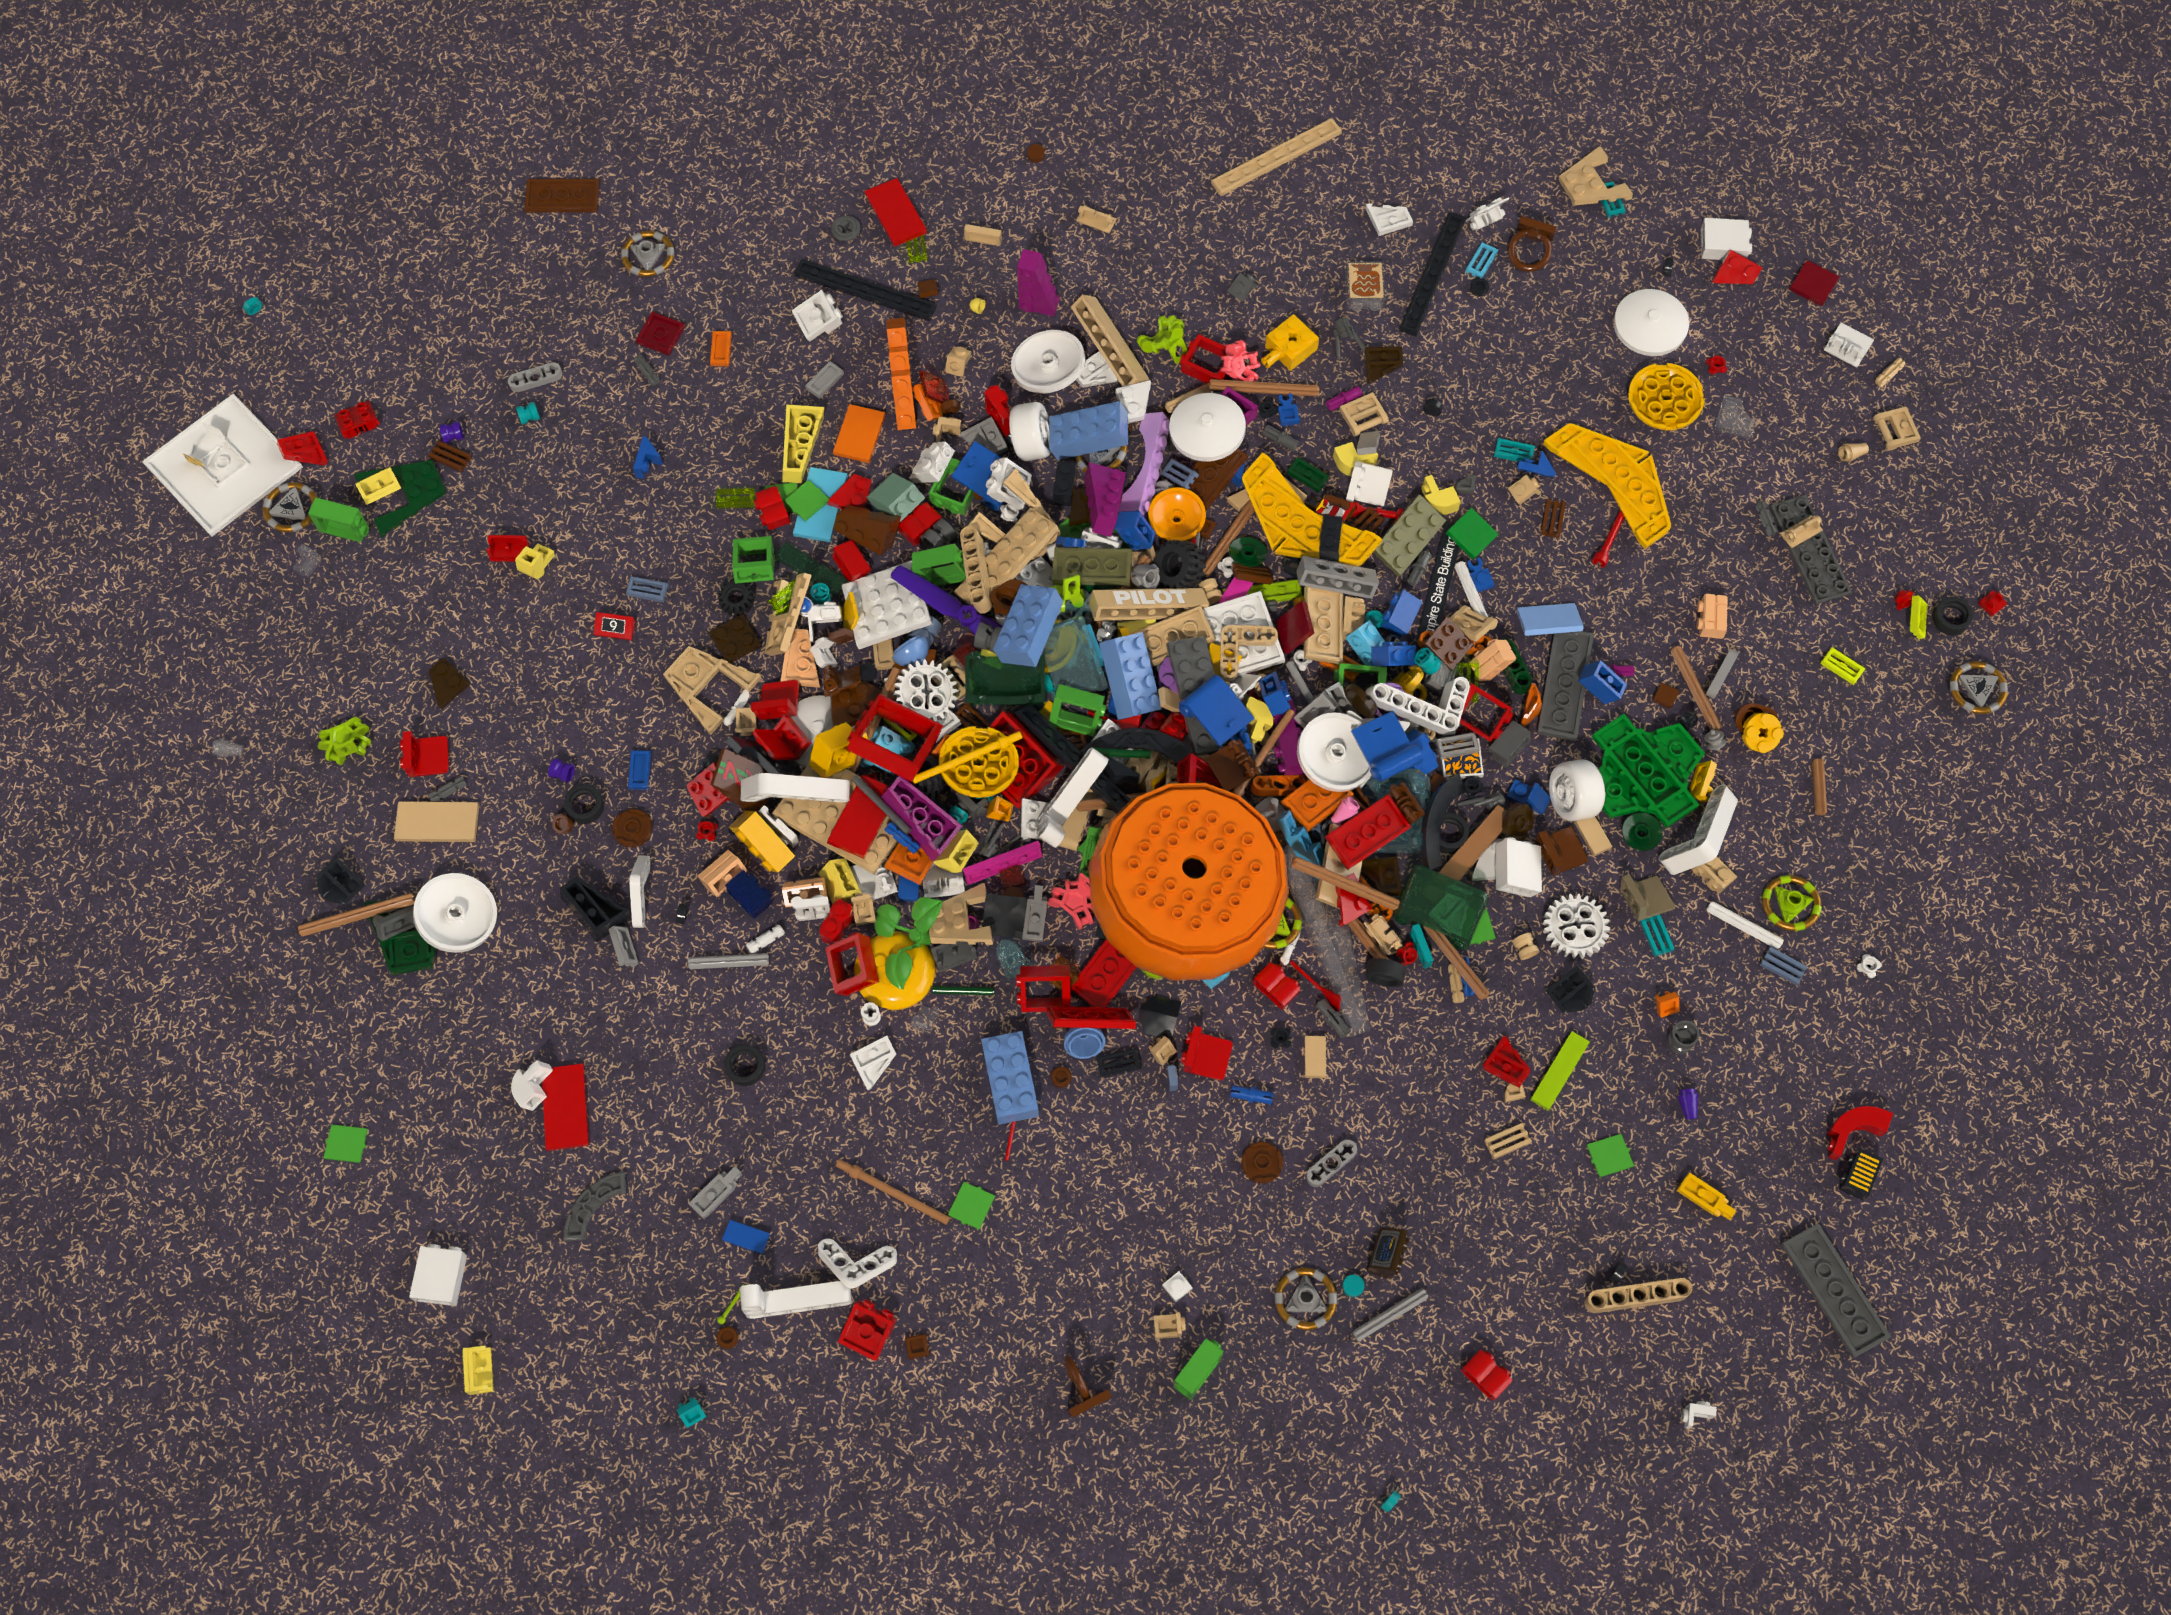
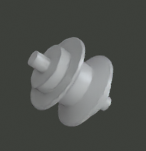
M1167 479L1156 482L1157 489H1155L1154 495L1157 496L1160 492L1174 488V486Z
M1714 729L1707 733L1704 737V740L1707 742V748L1719 751L1726 745V740L1723 738L1724 733Z

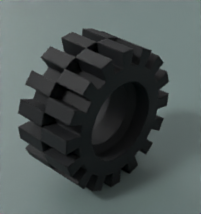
M731 579L732 583L730 584L726 581V586L721 585V591H718V600L721 608L730 616L732 613H734L735 617H738V613L745 615L744 611L748 613L750 611L749 607H753L754 595L751 586L747 585V583L735 584L734 579ZM739 592L743 595V600L738 603H731L729 601V597L733 593Z

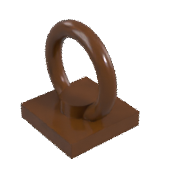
M1521 216L1518 232L1511 238L1508 245V257L1511 263L1517 269L1525 272H1534L1543 268L1550 260L1552 254L1551 242H1553L1557 226ZM1525 236L1532 241H1542L1544 244V255L1535 264H1524L1516 257V244Z
M1069 1355L1064 1356L1065 1368L1078 1393V1396L1075 1397L1078 1404L1066 1410L1070 1418L1112 1398L1108 1389L1097 1395L1093 1388L1088 1390L1072 1357Z

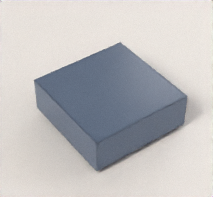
M1167 1066L1169 1091H1177L1176 1066Z

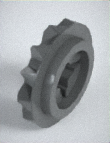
M842 216L833 222L831 230L834 238H837L839 242L843 240L847 243L848 240L854 241L855 237L859 236L861 228L857 219L851 216ZM849 227V231L843 233V229Z

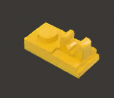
M1712 760L1697 764L1689 789L1690 794L1702 803L1709 801L1706 794L1713 791V788L1709 785L1715 775L1717 764Z

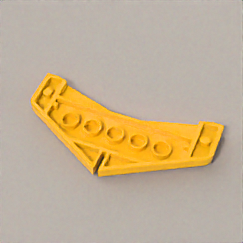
M1575 424L1565 425L1544 440L1543 445L1549 451L1608 486L1637 541L1644 549L1669 532L1671 522L1652 455L1647 457L1649 451Z
M1262 453L1243 474L1242 481L1272 552L1283 541L1276 549L1275 554L1297 558L1307 556L1320 559L1319 547L1323 516L1314 513L1306 507L1276 468L1271 458ZM1343 524L1338 563L1353 566L1362 565L1381 544L1382 538L1373 532L1362 531Z

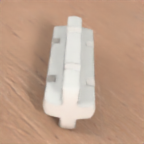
M776 925L772 928V931L768 930L755 938V941L752 940L747 943L746 946L749 952L754 954L759 951L758 948L767 946L775 941L776 937L780 938L785 932L780 925Z

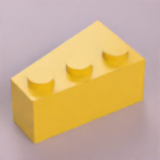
M745 811L729 826L738 839L749 847V851L762 861V865L769 872L778 873L795 857L756 811Z

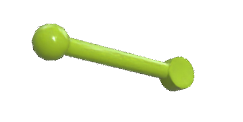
M740 1289L723 1315L718 1317L717 1321L719 1324L725 1323L727 1315L740 1298Z

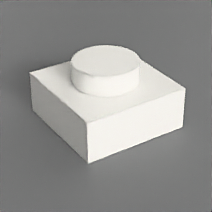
M1179 1271L1162 1284L1163 1288L1175 1302L1192 1290V1286Z

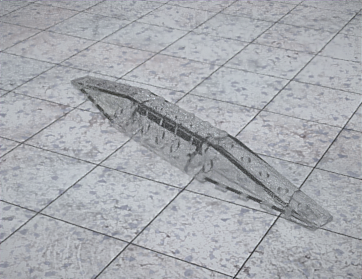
M1261 764L1260 769L1262 775L1258 776H1270ZM1251 779L1245 789L1253 808H1255L1256 805L1269 796L1253 794L1250 790L1253 781ZM1272 796L1273 798H1277L1279 801L1278 803L1287 811V809L1281 803L1285 797ZM1297 821V827H1302V825ZM1282 831L1274 832L1286 856L1288 887L1299 908L1305 924L1304 928L1332 992L1341 996L1340 1013L1345 1024L1351 1029L1349 1034L1353 1037L1370 1031L1350 930L1347 924L1341 927L1339 925L1341 911L1315 899L1319 881L1315 877L1291 867L1292 859L1297 856L1285 839Z

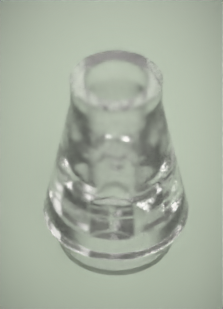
M221 738L214 740L212 755H216L217 758L243 756L244 745Z

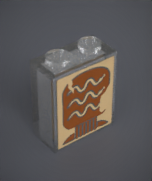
M1346 262L1347 309L1354 311L1361 309H1371L1373 311L1384 309L1385 282L1383 262Z

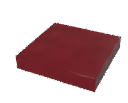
M1807 260L1789 290L1823 306L1840 276Z
M651 312L635 341L638 345L670 356L686 326L685 323Z
M1300 601L1275 621L1282 652L1285 654L1290 653L1315 633L1307 603L1304 601Z

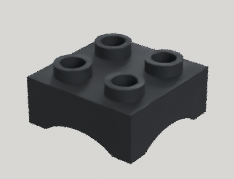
M986 893L982 927L990 926L992 936L1023 939L1027 898Z

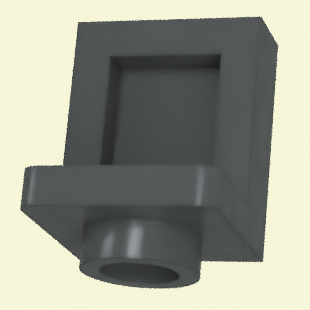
M1239 273L1227 291L1239 301L1244 302L1252 289H1257L1258 285L1254 283L1256 279L1247 273L1245 276Z
M960 793L957 795L958 807L967 812L972 819L976 816L981 817L987 812L988 800L986 798L975 804L969 796Z

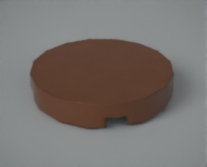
M628 809L623 813L621 812L613 821L612 826L614 838L617 842L629 848L642 846L649 840L653 830L651 819L645 812L639 809Z
M1260 1141L1251 1144L1242 1155L1241 1166L1243 1173L1249 1180L1255 1183L1267 1184L1273 1182L1279 1177L1283 1169L1281 1152L1269 1142Z

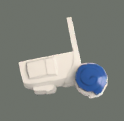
M807 597L804 598L799 614L808 617L810 642L814 643L813 624L843 621L841 606L837 605L836 602L826 601L823 605L813 604Z

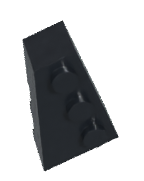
M577 877L560 887L561 899L596 943L610 934L609 928L612 926L621 927L630 920L629 909L619 906L613 899L600 894L597 889Z

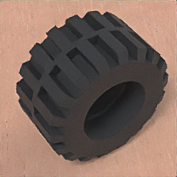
M1180 540L1167 541L1165 544H1162L1160 550H1157L1155 553L1157 555L1156 558L1153 559V562H1155L1160 571L1159 583L1170 589L1195 587L1196 583L1201 581L1200 577L1204 576L1203 568H1206V564L1203 562L1205 556L1201 555L1203 551L1198 548V545ZM1181 557L1182 568L1178 573L1176 564L1178 558Z
M918 752L902 757L913 762ZM928 755L917 774L938 766L939 759H936L934 755ZM894 773V780H895L899 775H897V774ZM941 773L916 784L907 780L931 801L938 798L944 790V778Z

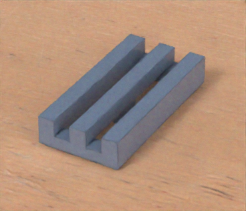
M1172 458L1160 473L1163 477L1188 490L1190 488L1188 485L1194 483L1193 478L1199 476L1197 472ZM1174 465L1190 475L1186 476L1180 473L1179 471L1173 469L1171 466ZM1170 471L1171 473L1177 475L1185 481L1183 482L1175 478L1174 476L1168 474L1167 472Z
M631 576L626 595L664 603L669 585L665 582ZM633 583L662 588V590L652 589L650 587L636 586L633 585Z
M1771 946L1760 966L1795 985L1799 984L1807 969V966ZM1767 960H1769V961H1771V962L1777 964V965L1780 966L1781 968H1783V969H1785V970H1788L1789 972H1791V973L1797 975V977H1794V976L1790 975L1789 973H1787V972H1785V971L1779 969L1778 967H1776V966H1774V965L1768 963Z

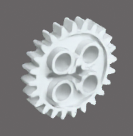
M923 660L922 665L916 661L915 667L909 664L907 666L909 671L905 669L901 671L904 677H897L901 683L894 684L899 689L893 693L899 696L895 702H901L903 706L937 722V716L943 720V713L947 715L951 713L948 707H955L951 701L958 699L956 696H953V694L958 692V689H953L952 686L957 682L950 681L954 675L947 676L948 668L942 671L941 663L935 667L933 660L929 665H927L926 660ZM923 675L927 676L926 690L930 691L927 695L928 709H925V693L921 692L925 688ZM931 678H937L940 685L938 687L933 686L930 681ZM911 679H919L920 687H914L911 684ZM932 697H938L941 705H933ZM912 698H919L921 700V706H914L912 704Z
M1569 894L1567 900L1564 896H1561L1560 902L1555 900L1554 906L1550 905L1548 908L1549 912L1545 913L1544 917L1547 920L1543 922V925L1547 926L1543 933L1549 934L1546 941H1553L1550 947L1558 946L1557 953L1564 950L1565 957L1572 953L1573 959H1575L1577 954L1583 959L1585 953L1589 957L1592 956L1593 951L1598 953L1600 947L1605 945L1604 940H1607L1609 937L1606 933L1610 931V927L1605 926L1610 922L1609 919H1604L1607 912H1600L1602 905L1596 907L1594 906L1595 899L1588 902V896L1582 900L1580 894L1577 895L1576 899L1573 898L1572 894ZM1580 913H1586L1589 918L1581 917ZM1560 915L1567 916L1569 921H1563ZM1584 932H1591L1593 937H1587ZM1564 934L1571 935L1573 940H1567Z

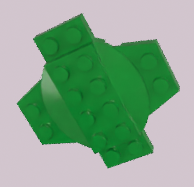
M1623 714L1592 735L1593 740L1604 752L1602 766L1598 770L1605 786V802L1602 810L1610 819L1640 811L1650 813L1652 816L1656 815L1667 829L1699 807L1700 804L1687 790L1688 777L1703 758L1705 752L1680 723L1656 729L1655 732L1649 733L1645 732L1644 729H1636L1627 716Z

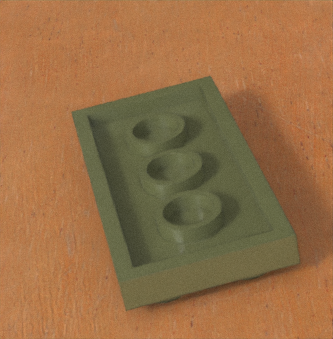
M1419 494L1382 536L1381 544L1373 553L1397 576H1401L1446 520Z
M1055 547L1052 584H1063L1064 578L1079 575L1080 585L1130 586L1132 549ZM1072 581L1069 584L1075 585V582Z

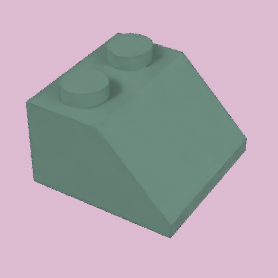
M891 473L867 496L868 500L879 512H885L886 515L901 516L900 522L925 499L913 483L894 473Z

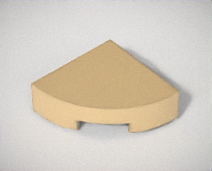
M1509 1083L1504 1092L1505 1103L1526 1097L1523 1085L1518 1088Z

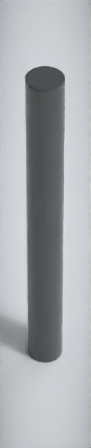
M858 775L852 778V782L906 835L912 831V828Z

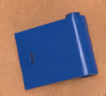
M974 441L951 478L983 497L982 502L986 507L998 511L1003 502H998L987 495L988 488L986 487V482L992 475L991 464L995 460L1001 459V457Z
M1213 675L1179 702L1180 713L1189 718L1195 716L1219 747L1255 719L1218 675Z
M1393 711L1351 730L1371 768L1370 773L1374 780L1377 779L1381 782L1423 762L1420 748L1416 744L1411 745Z

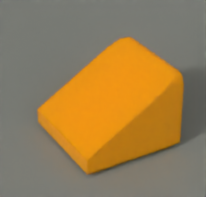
M996 796L989 803L986 817L1008 822L1010 821L1014 804Z

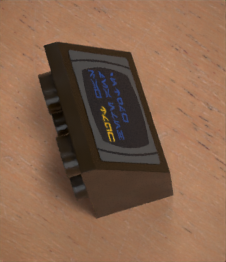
M1380 1227L1366 1272L1390 1280L1393 1275H1398L1403 1263V1258H1400V1255H1404L1410 1239L1406 1237L1408 1231Z

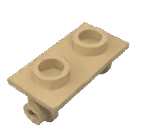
M1087 205L1079 207L1078 212L1080 214L1076 219L1077 222L1106 233H1110L1117 220L1111 214L1107 215L1088 208Z
M1809 516L1781 532L1780 535L1793 548L1823 531L1819 526L1822 520L1820 516Z
M1376 914L1371 918L1373 921L1363 923L1367 928V933L1377 940L1379 948L1385 954H1396V951L1403 946L1401 944L1402 941L1393 930L1386 934L1385 931L1390 926L1382 916Z

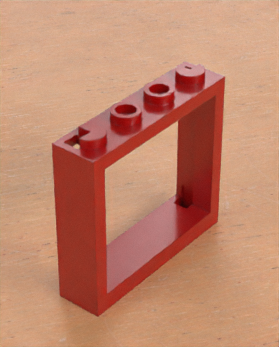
M879 694L875 701L871 700L867 710L865 709L861 719L857 721L854 731H851L847 738V741L850 742L847 750L913 782L938 740L943 725ZM876 715L926 738L913 762L862 737Z

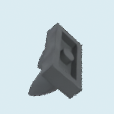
M413 907L396 909L386 917L374 915L373 924L377 930V938L383 941L415 927Z

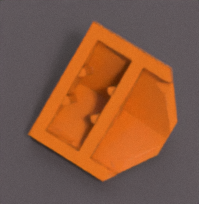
M1531 683L1520 723L1524 728L1539 715L1542 706L1540 692L1535 683Z

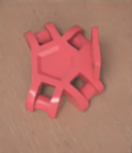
M1243 340L1224 345L1226 346V356H1221V361H1224V367L1220 369V372L1226 373L1236 381L1256 382L1259 377L1257 373L1250 369L1261 366L1257 360L1258 351L1247 352L1245 350L1246 344ZM1249 358L1250 364L1245 365L1244 359Z
M1082 873L1079 874L1077 881L1065 879V889L1053 887L1051 891L1052 897L1048 899L1049 906L1055 908L1062 907L1073 917L1078 930L1082 929V926L1086 924L1091 925L1094 923L1090 912H1093L1091 903L1087 904V899L1090 900L1089 878ZM1083 911L1085 916L1079 918L1077 913Z

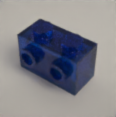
M742 870L725 887L734 900L755 919L772 905L771 894L764 886L761 888L757 884L758 880L752 873L747 874Z

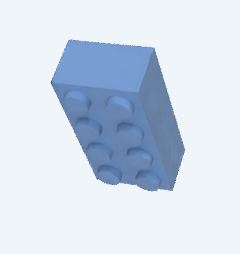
M1120 401L1049 417V449L1057 460L1128 445V412Z
M1020 585L993 648L1001 663L1037 666L1063 604V600L1056 588Z
M1143 632L1100 642L1099 645L1118 720L1162 709Z
M1022 1031L981 1039L998 1125L1039 1117Z

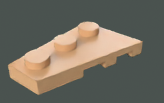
M794 629L791 646L784 656L781 681L797 680L799 686L820 688L814 656L810 651L812 646L808 630Z

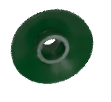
M1241 537L1230 544L1229 554L1236 563L1247 567H1254L1266 560L1267 549L1257 539Z
M1635 813L1629 816L1622 826V836L1625 842L1635 850H1652L1662 839L1663 830L1661 824L1655 817L1647 813ZM1637 833H1644V837H1640Z

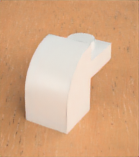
M536 1061L529 1066L527 1071L517 1070L512 1079L511 1090L513 1097L520 1107L533 1111L547 1097L539 1084L553 1071L549 1064Z

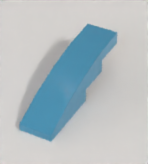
M1283 811L1276 821L1296 856L1322 867L1324 851L1320 842L1312 844L1305 826L1297 827L1291 811Z

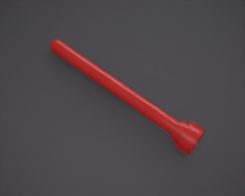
M1619 510L1601 550L1596 552L1592 558V563L1597 565V562H1599L1602 568L1606 567L1609 561L1608 552L1625 518L1621 510Z

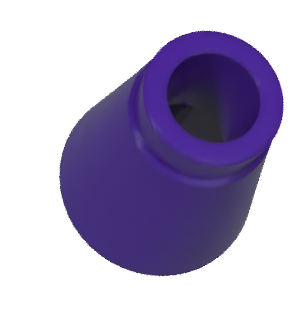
M1696 1089L1679 1090V1096L1677 1097L1685 1120L1697 1119L1698 1093H1696Z

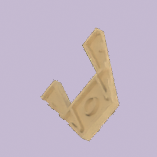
M1015 468L1002 484L1030 508L1053 522L1049 514L1041 506L1038 498L1030 490L1029 485ZM980 512L967 525L974 526L980 535L997 544L1006 535ZM1059 529L1031 561L1042 557L1047 552L1046 547L1052 545L1056 541L1057 536H1060L1061 532Z
M802 573L796 576L789 611L785 614H781L788 582L784 580L774 582L773 586L777 587L776 596L772 595L771 600L774 608L773 613L769 615V621L772 622L770 631H767L765 654L773 656L786 653L789 650L793 631L812 575Z
M688 646L663 675L711 735L723 722V718L695 698L719 671L748 692L753 689L762 677L758 673H752L747 671L746 668L734 666L726 660H719L708 653Z

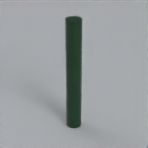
M1094 748L1102 755L1109 757L1150 759L1151 751Z
M932 986V994L994 995V987Z

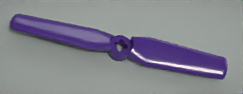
M902 565L897 566L891 573L890 577L943 615L958 620L962 626L969 627L974 635H976L980 622L991 625L992 629L1003 627L995 620L977 614L973 606H963L956 597ZM971 613V618L964 619V614ZM1041 654L1036 667L1022 666L1035 673L1044 664L1045 657Z

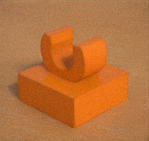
M1665 991V995L1661 997L1658 994L1655 995L1657 1013L1660 1018L1680 1012L1679 996L1676 992L1670 993Z

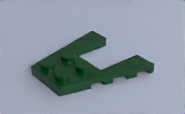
M432 460L390 467L395 477L399 479L409 505L374 519L382 538L393 528L396 529L402 525L401 523L410 516L413 517L418 514L417 512L425 506L428 507L446 494V490ZM386 468L355 473L354 475L357 482Z
M383 899V900H378V901H372V902H366V903H364V904H365V906H366V905H370V904L377 903V902H380V901H384L385 899ZM388 912L379 915L386 917L388 916ZM372 916V917H369V918H370V920H371V923H372V925H373V927H374V930H375V933H376V936H377V930H376V927H375L374 924H373V917H374V916ZM417 930L399 933L383 941L377 938L392 976L433 968L437 948L428 944Z

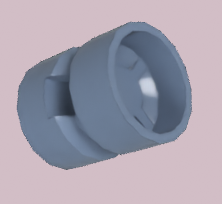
M930 616L932 625L909 632L907 639L910 640L916 636L926 637L930 648L934 641L933 637L938 635L942 625L937 619Z

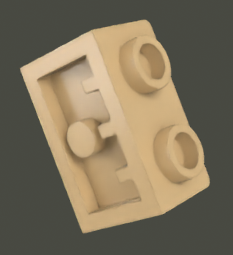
M1717 856L1710 862L1692 868L1694 874L1699 877L1701 876L1706 881L1707 886L1718 894L1737 878Z

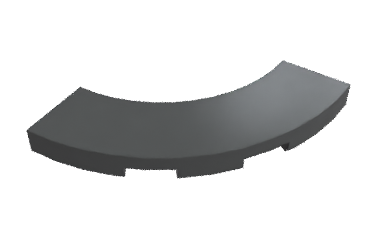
M625 1171L599 1179L598 1182L586 1189L577 1198L565 1223L564 1242L586 1240L588 1224L595 1211L607 1200L627 1193Z

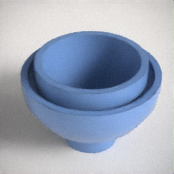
M916 636L903 643L893 652L894 656L892 659L902 667H907L909 664L915 667L916 661L922 665L923 660H926L925 658L929 650L926 637Z
M1070 1028L1064 1037L1066 1052L1070 1056L1079 1059L1094 1057L1105 1046V1036L1100 1028Z

